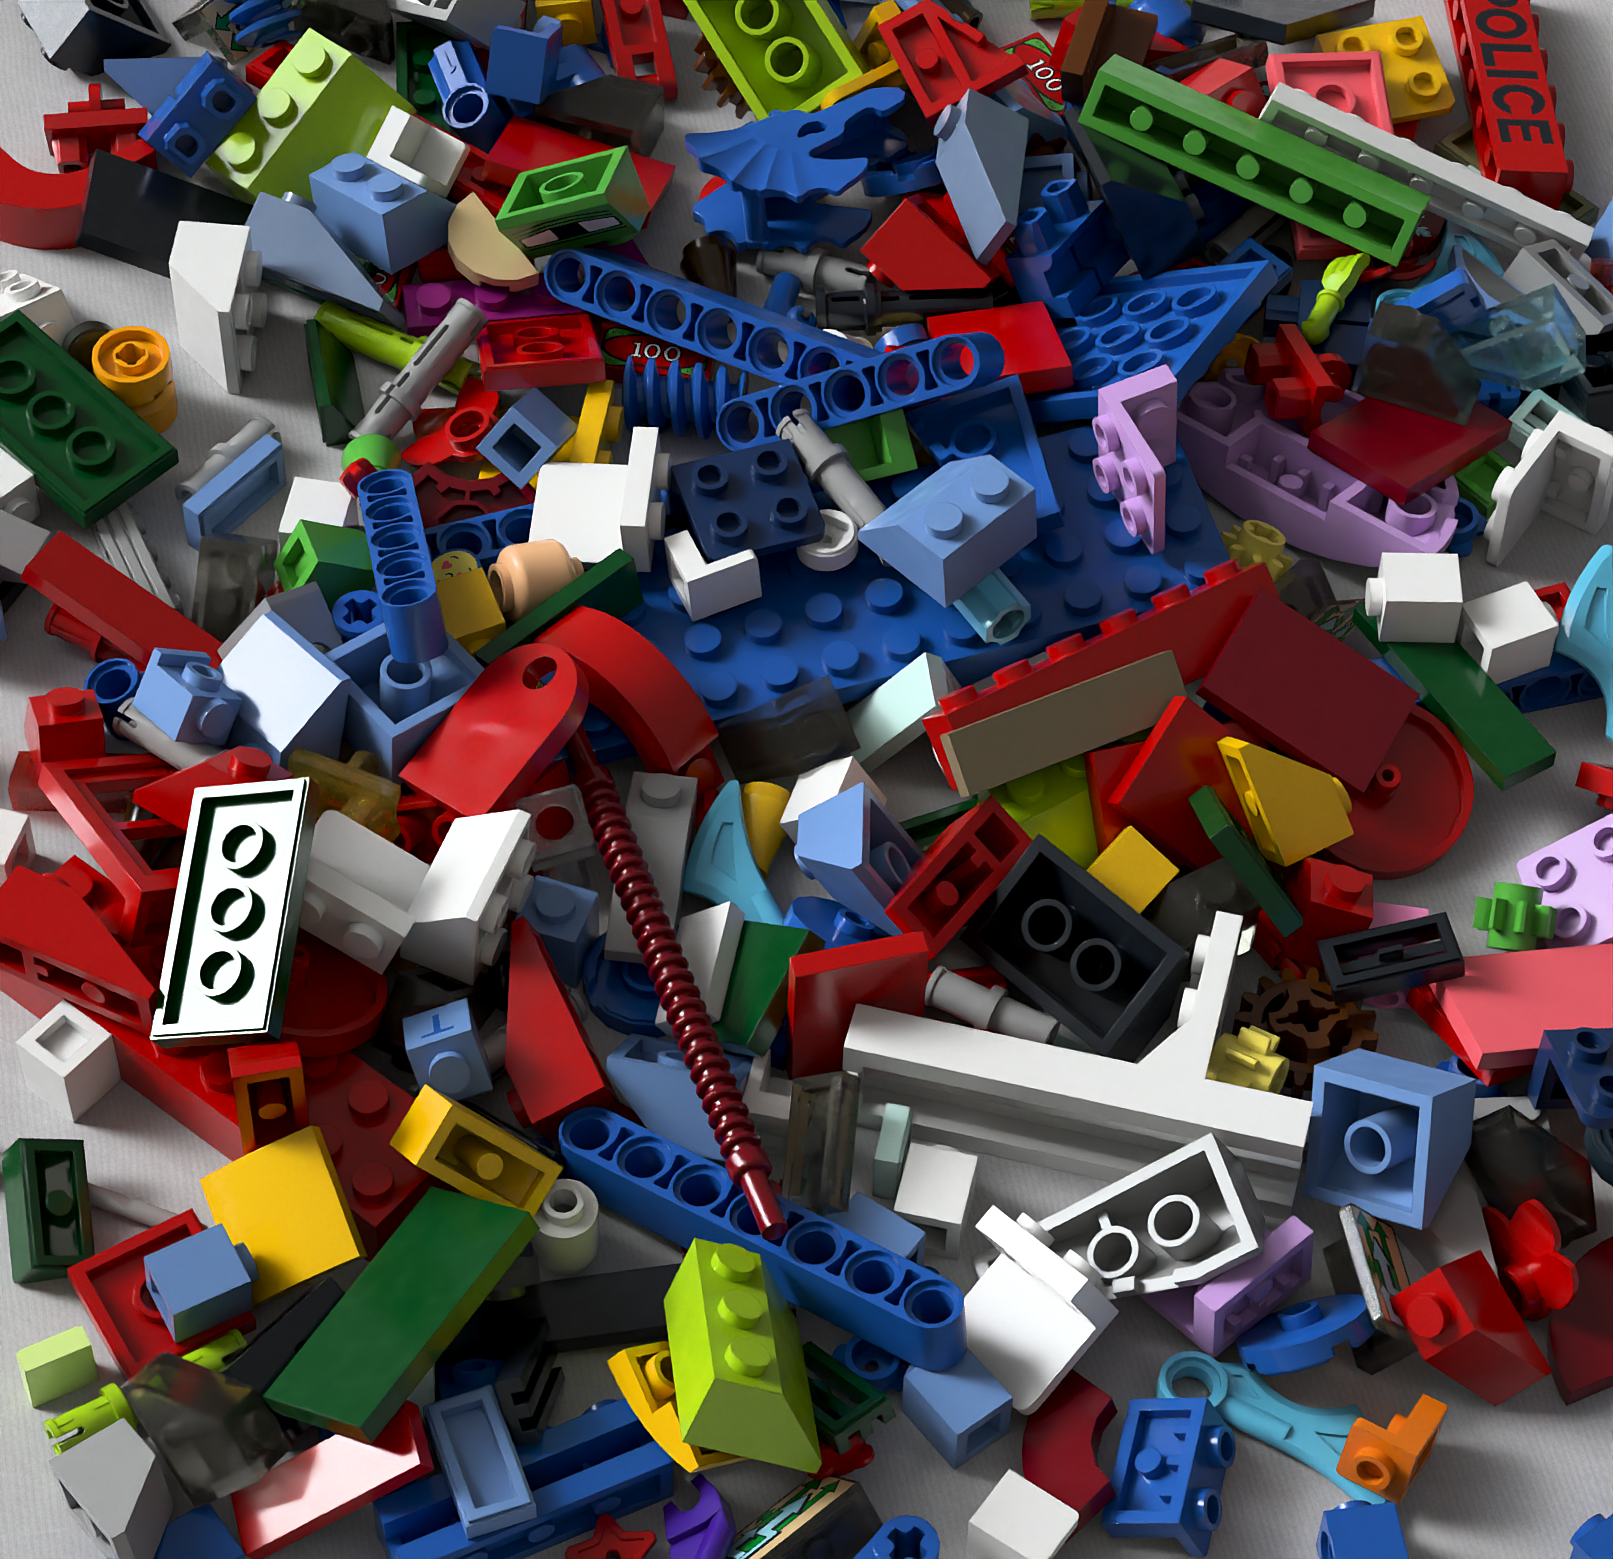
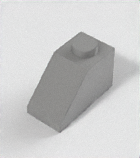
M1555 239L1523 247L1502 276L1564 322L1568 329L1565 336L1595 335L1613 330V295Z
M122 1418L48 1461L68 1512L106 1559L154 1558L175 1506L164 1478L173 1473V1469L166 1453L154 1436L151 1435L142 1440L125 1418Z

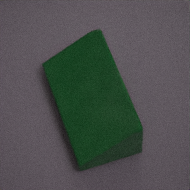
M316 319L306 320L307 324H304L307 358L323 443L326 442V447L349 444L352 441L348 437L349 432L365 417L355 360L349 349Z
M18 1138L2 1155L13 1282L34 1283L68 1277L67 1268L95 1255L84 1140Z

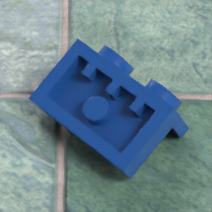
M1207 1397L1130 1399L1110 1481L1116 1496L1104 1506L1101 1519L1102 1526L1112 1538H1177L1190 1556H1207L1212 1531H1216L1221 1522L1222 1504L1220 1495L1226 1468L1232 1466L1236 1453V1443L1232 1429L1225 1423Z

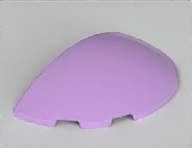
M1225 368L1216 381L1195 383L1182 398V403L1177 408L1176 434L1198 485L1244 520H1257L1275 527L1285 536L1286 543L1299 549L1332 560L1366 567H1379L1382 552L1443 554L1449 546L1458 523V519H1455L1454 508L1457 506L1459 490L1454 475H1451L1405 506L1396 503L1308 450L1307 446L1310 436L1304 435L1295 419L1272 420L1265 409L1264 394L1267 385H1251L1244 374V368ZM1346 389L1340 401L1335 403L1330 401L1324 402L1320 411L1322 423H1326L1366 397Z

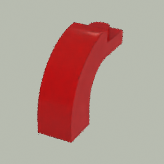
M142 138L114 153V155L158 170L156 152ZM0 147V241L15 246L41 250L80 247L74 245L89 167L62 174L37 172L16 162Z
M578 605L533 640L534 643H546L561 648L582 669L589 684V703L603 711L625 733L638 752L647 773H666L674 776L698 778L697 804L701 798H704V793L707 790L716 789L725 782L709 745L710 742L719 736L709 713L677 668L636 630L607 613Z

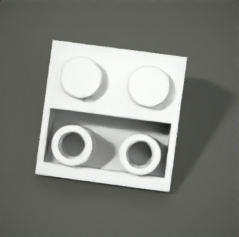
M179 221L169 260V270L180 346L227 393L240 394L245 371H254L256 366L257 337L254 336L255 328H264L267 316V295L257 291L262 277L261 251H253L250 226Z
M517 809L456 818L407 912L416 917V920L400 945L401 958L472 986L484 964L491 967L496 964L508 930L502 927L510 911L516 913L522 911L534 882V876L527 874L537 848L536 843L529 841L531 814Z

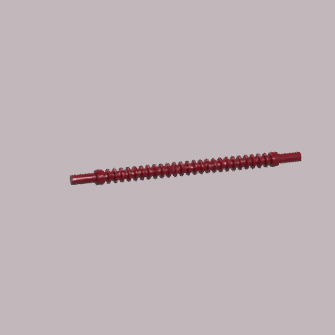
M581 723L564 746L576 774L573 779V789L579 802L582 803V811L588 816L587 823L593 829V838L599 843L598 851L604 857L606 869L610 871L609 878L615 884V893L621 898L620 905L623 911L626 912L628 924L632 926V935L638 940L637 948L640 953L644 954L643 962L649 968V977L655 983L654 990L656 994L661 997L660 1005L667 1012L666 1020L669 1025L673 1026L672 1035L678 1040L680 1053L685 1055L684 1064L687 1069L691 1070L690 1079L693 1084L697 1085L696 1094L698 1098L703 1100L702 1109L704 1113L709 1115L708 1124L710 1128L715 1130L714 1139L717 1144L721 1145L720 1154L722 1158L727 1160L726 1169L733 1185L743 1188L763 1239H779L787 1233L789 1227L769 1180V1176L772 1173L771 1162L765 1149L761 1147L762 1141L760 1136L754 1133L755 1123L748 1117L749 1109L742 1102L743 1094L736 1087L737 1079L734 1074L730 1073L731 1065L728 1059L724 1058L725 1050L718 1043V1033L712 1028L713 1021L710 1015L706 1014L707 1006L700 999L701 992L698 986L694 985L695 977L688 970L689 962L686 957L682 956L683 948L677 942V933L671 928L669 915L665 914L666 906L659 899L660 892L654 886V877L648 872L649 865L643 858V850L637 844V836L631 831L632 824L626 817L625 807L620 804L621 797L615 791L616 784L608 768L599 765L586 730Z

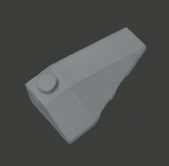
M1212 1132L1038 1222L1055 1239L1048 1247L1050 1250L1063 1258L1071 1249L1103 1276L1095 1287L1108 1300L1202 1284L1263 1253L1265 1218L1244 1166ZM995 1246L972 1257L979 1280L1001 1255V1252Z

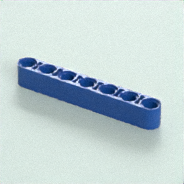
M594 247L563 249L555 252L545 266L544 279L546 287L552 296L558 300L780 384L828 371L833 356L836 357L841 367L884 354L878 350L605 249ZM580 264L583 265L586 273L583 286L578 279ZM630 281L634 285L636 292L633 305H631L627 296V287ZM680 299L686 309V319L683 325L677 316V305ZM730 318H732L737 328V338L734 344L729 339L727 333V325ZM781 337L787 342L789 349L788 358L785 363H783L778 353V343ZM910 363L907 368L906 377L909 386L915 391L919 383V373L917 368ZM857 379L853 387V396L861 406L865 398V389L862 382ZM916 407L903 410V412H908L910 410L915 409Z
M588 1106L573 1110L561 1122L559 1126V1141L561 1152L564 1155L563 1163L566 1179L579 1181L589 1187L595 1194L598 1204L688 1250L694 1238L718 1244H735L747 1251L760 1254L787 1301L919 1368L928 1371H943L955 1366L963 1359L967 1351L964 1296L960 1288L950 1280L776 1193L775 1195L789 1228L787 1233L781 1238L765 1240L760 1233L743 1188L733 1185L726 1168L601 1107Z

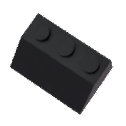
M16 0L22 10L21 18L23 22L34 31L42 45L40 50L44 58L53 66L64 71L72 68L92 77L105 73L104 59L151 58L166 53L172 45L145 0Z
M1073 107L1063 112L1101 200H1105V208L1143 281L1208 251L1199 232L1200 229L1208 226V222L1195 194H1192L1181 169L1079 123L1078 119L1082 112L1080 109Z
M1039 833L959 937L962 942L1099 1055L1131 1063L1137 1060L1170 1017L1190 955L1188 951Z

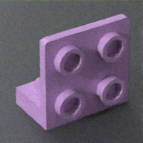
M1167 364L1098 389V417L1093 418L1092 421L1093 431L1098 442V457L1093 459V470L1097 482L1104 493L1112 492L1120 504L1121 516L1128 532L1133 537L1140 535L1151 554L1165 549L1166 474L1163 467L1176 462L1177 380Z
M1612 813L1519 860L1516 864L1523 885L1544 889L1542 905L1552 906L1557 909L1553 940L1544 939L1548 949L1613 943Z
M1293 1215L1274 1231L1270 1229L1265 1230L1263 1253L1202 1284L1145 1293L1139 1296L1202 1351L1215 1358L1235 1342L1240 1334L1252 1328L1311 1279L1314 1231Z

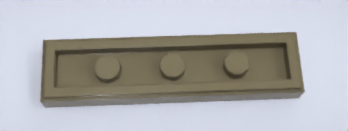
M1168 650L942 734L940 739L960 797H969L1157 724L1174 696L1188 697L1173 652Z

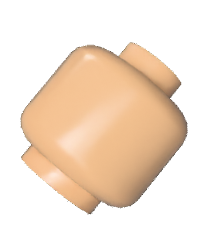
M554 539L514 544L504 548L499 553L496 563L490 565L487 580L501 613H505L511 622L516 623L584 574V569L577 557L571 558L563 544Z

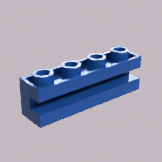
M626 1398L618 1401L606 1399L593 1404L579 1417L554 1427L546 1426L539 1443L517 1447L513 1443L536 1504L537 1518L467 1540L444 1473L442 1472L422 1481L413 1480L373 1501L376 1534L388 1559H524L595 1529L598 1518L603 1513H607L614 1520H617L674 1496L673 1460L653 1440L650 1433L630 1407Z

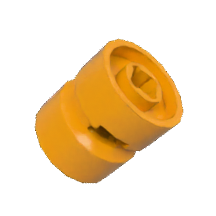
M125 326L111 330L102 336L92 352L94 376L159 434L170 428L177 418L178 402L175 383L172 378L171 353L166 339L157 331L143 326Z

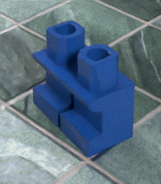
M208 51L203 54L174 89L179 96L176 100L173 96L169 95L138 133L141 138L190 178H192L257 99L252 93L253 90Z
M1076 179L1054 180L1049 182L1039 192L1045 207L1029 208L1018 214L1017 225L1012 231L1018 246L1005 258L1022 304L1043 301L1051 319L1075 318L1102 290L1101 287L1105 286L1131 258L1122 239L1108 240L1098 219L1105 211V200L1085 201Z

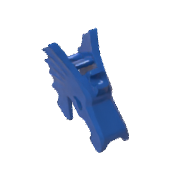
M895 87L872 88L816 113H808L801 110L782 112L775 109L769 112V117L756 122L751 121L733 130L686 134V150L698 160L699 170L703 173L718 176L727 182L695 203L692 208L694 222L700 223L705 227L706 236L714 235L732 240L739 253L746 248H762L765 251H772L781 246H790L804 255L818 242H829L838 248H847L869 229L872 223L871 211L861 208L833 206L817 203L816 201L829 194L840 196L859 182L868 170V159H878L887 164L907 152V136L901 130L892 126L886 117L905 104V92Z

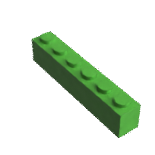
M1116 54L1098 70L1078 119V122L1396 267L1408 250L1431 199V196Z

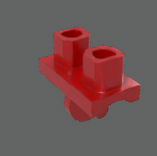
M101 83L88 85L89 101L68 102V113L43 114L44 132L50 156L55 157L59 173H70L88 168L90 165L89 153H95L96 149L114 154L141 139L138 133L149 121L147 107L126 109L125 98L103 100Z
M1279 324L1275 343L1250 344L1244 365V374L1251 385H1267L1264 401L1265 409L1271 419H1295L1305 436H1310L1312 430L1323 424L1320 419V411L1324 402L1330 401L1335 403L1340 401L1352 377V372L1343 357L1333 353L1314 354L1296 324Z

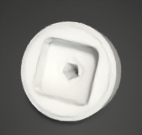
M831 509L819 510L825 523V535L817 543L796 547L797 555L802 563L814 570L834 571L841 569L851 563L857 555V526L852 518L843 512Z

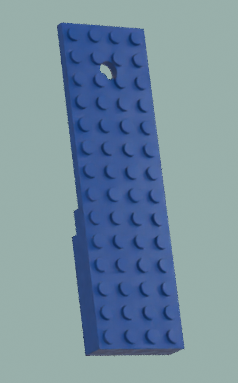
M1088 425L1038 438L1065 526L1037 535L1036 539L998 567L1031 605V619L1022 627L1017 637L1002 645H999L997 642L986 643L953 603L947 608L943 607L893 566L885 567L879 560V556L859 540L858 552L853 561L847 566L834 571H818L806 566L799 559L796 548L759 556L757 559L762 591L761 597L692 622L669 578L664 538L688 530L699 553L703 557L692 528L679 531L676 528L668 529L664 532L663 540H655L651 572H637L644 602L619 620L645 637L677 668L703 703L719 735L864 699L924 652L942 657V660L962 688L992 676V673L1003 667L1046 652V647L1072 635L1081 633L1084 641L1102 633L1098 623L1114 614L1130 608H1134L1137 616L1154 608L1151 597L1164 590L1186 583L1189 591L1206 583L1202 574L1204 571L1231 559L1177 434L1176 462L1163 467L1166 474L1165 549L1151 554L1140 535L1133 537L1128 532L1121 516L1120 504L1112 492L1104 493L1097 482L1093 470V459L1098 457V442L1093 431V425ZM935 463L909 472L865 483L888 509L939 470L940 467ZM825 491L813 493L819 510L831 509L842 512ZM349 612L350 621L352 624L351 612ZM502 613L508 629L515 623L511 622L505 613ZM588 703L581 723L586 730L599 765L638 756L639 754L620 727L603 711ZM563 747L552 762L565 760L568 773L574 772L566 749ZM378 775L385 801L416 793L405 782L391 789Z

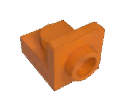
M1423 1393L1408 1418L1396 1413L1387 1430L1364 1418H1357L1347 1436L1336 1467L1337 1473L1399 1505L1430 1457L1449 1406Z

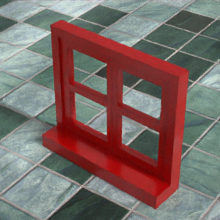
M152 753L44 762L41 765L38 786L125 898L119 929L120 936L129 948L167 944L180 868L151 870L130 841L187 835V832L162 818L115 823L93 794L136 790L179 771V769ZM321 796L316 823L323 812L331 810Z

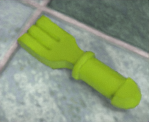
M1360 253L1338 257L1328 265L1321 281L1325 289L1317 294L1314 308L1308 319L1301 324V333L1308 344L1318 345L1329 336V328L1337 313L1341 312L1344 308L1345 298L1355 287L1363 270L1369 265L1370 255Z

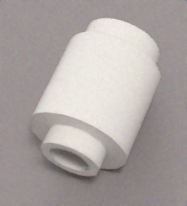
M557 1179L533 1217L540 1229L531 1240V1250L535 1259L548 1271L565 1276L582 1271L597 1255L600 1244L599 1211L597 1198L589 1187L576 1180Z

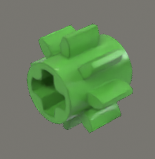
M1495 882L1493 899L1476 898L1472 928L1488 931L1487 948L1512 952L1531 951L1536 949L1537 938L1553 940L1557 909L1552 906L1542 905L1544 892L1542 888Z

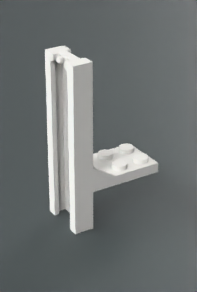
M1221 911L1216 912L1211 937L1198 934L1190 970L1192 976L1189 988L1185 987L1177 1023L1179 1028L1138 1064L856 1003L843 1046L842 1070H846L847 1073L843 1074L840 1086L844 1089L841 1100L846 1103L845 1123L881 1131L887 1103L909 1106L910 1112H913L911 1138L1114 1183L1212 1132L1242 1162L1263 1215L1281 1220H1288L1291 1215L1313 1102L1206 1078L1211 1052L1221 1037L1230 999L1243 916Z

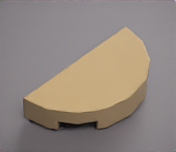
M472 192L458 203L448 221V253L456 269L473 284L479 286L484 282L493 286H509V291L518 292L538 285L539 272L522 251L499 232L495 218L476 194Z

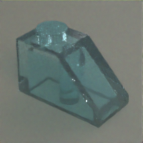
M1554 283L1488 308L1489 320L1487 323L1484 324L1482 319L1479 318L1445 337L1444 364L1450 372L1530 392L1553 383L1565 382L1574 375L1586 371V332Z

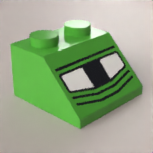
M626 145L519 173L495 219V223L500 233L529 258L534 259L550 254L552 256L555 252L563 249L584 248L586 245L605 241L606 245H618L627 242L640 232L650 206Z

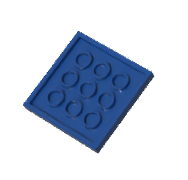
M1271 260L1164 271L1144 281L1140 274L1113 277L1105 286L1101 287L1102 290L1075 318L1051 319L1072 364L1074 385L1070 386V388L1025 394L1033 423L1048 422L1049 425L1057 426L1072 420L1098 417V389L1167 364L1177 380L1178 408L1182 403V398L1195 382L1207 373L1212 361L1226 345L1233 341L1238 329L1253 312L1259 309L1261 301L1277 283L1278 278Z

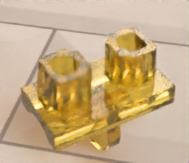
M298 746L288 757V771L294 774L293 779L310 777L321 786L317 818L321 817L323 812L327 810H336L391 843L399 836L400 824L397 822L396 813L401 795V786L377 775L379 763L378 757L374 753L359 750L348 763Z

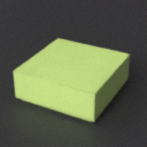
M83 1326L71 1328L21 1349L16 1353L24 1389L33 1408L99 1381L92 1345Z

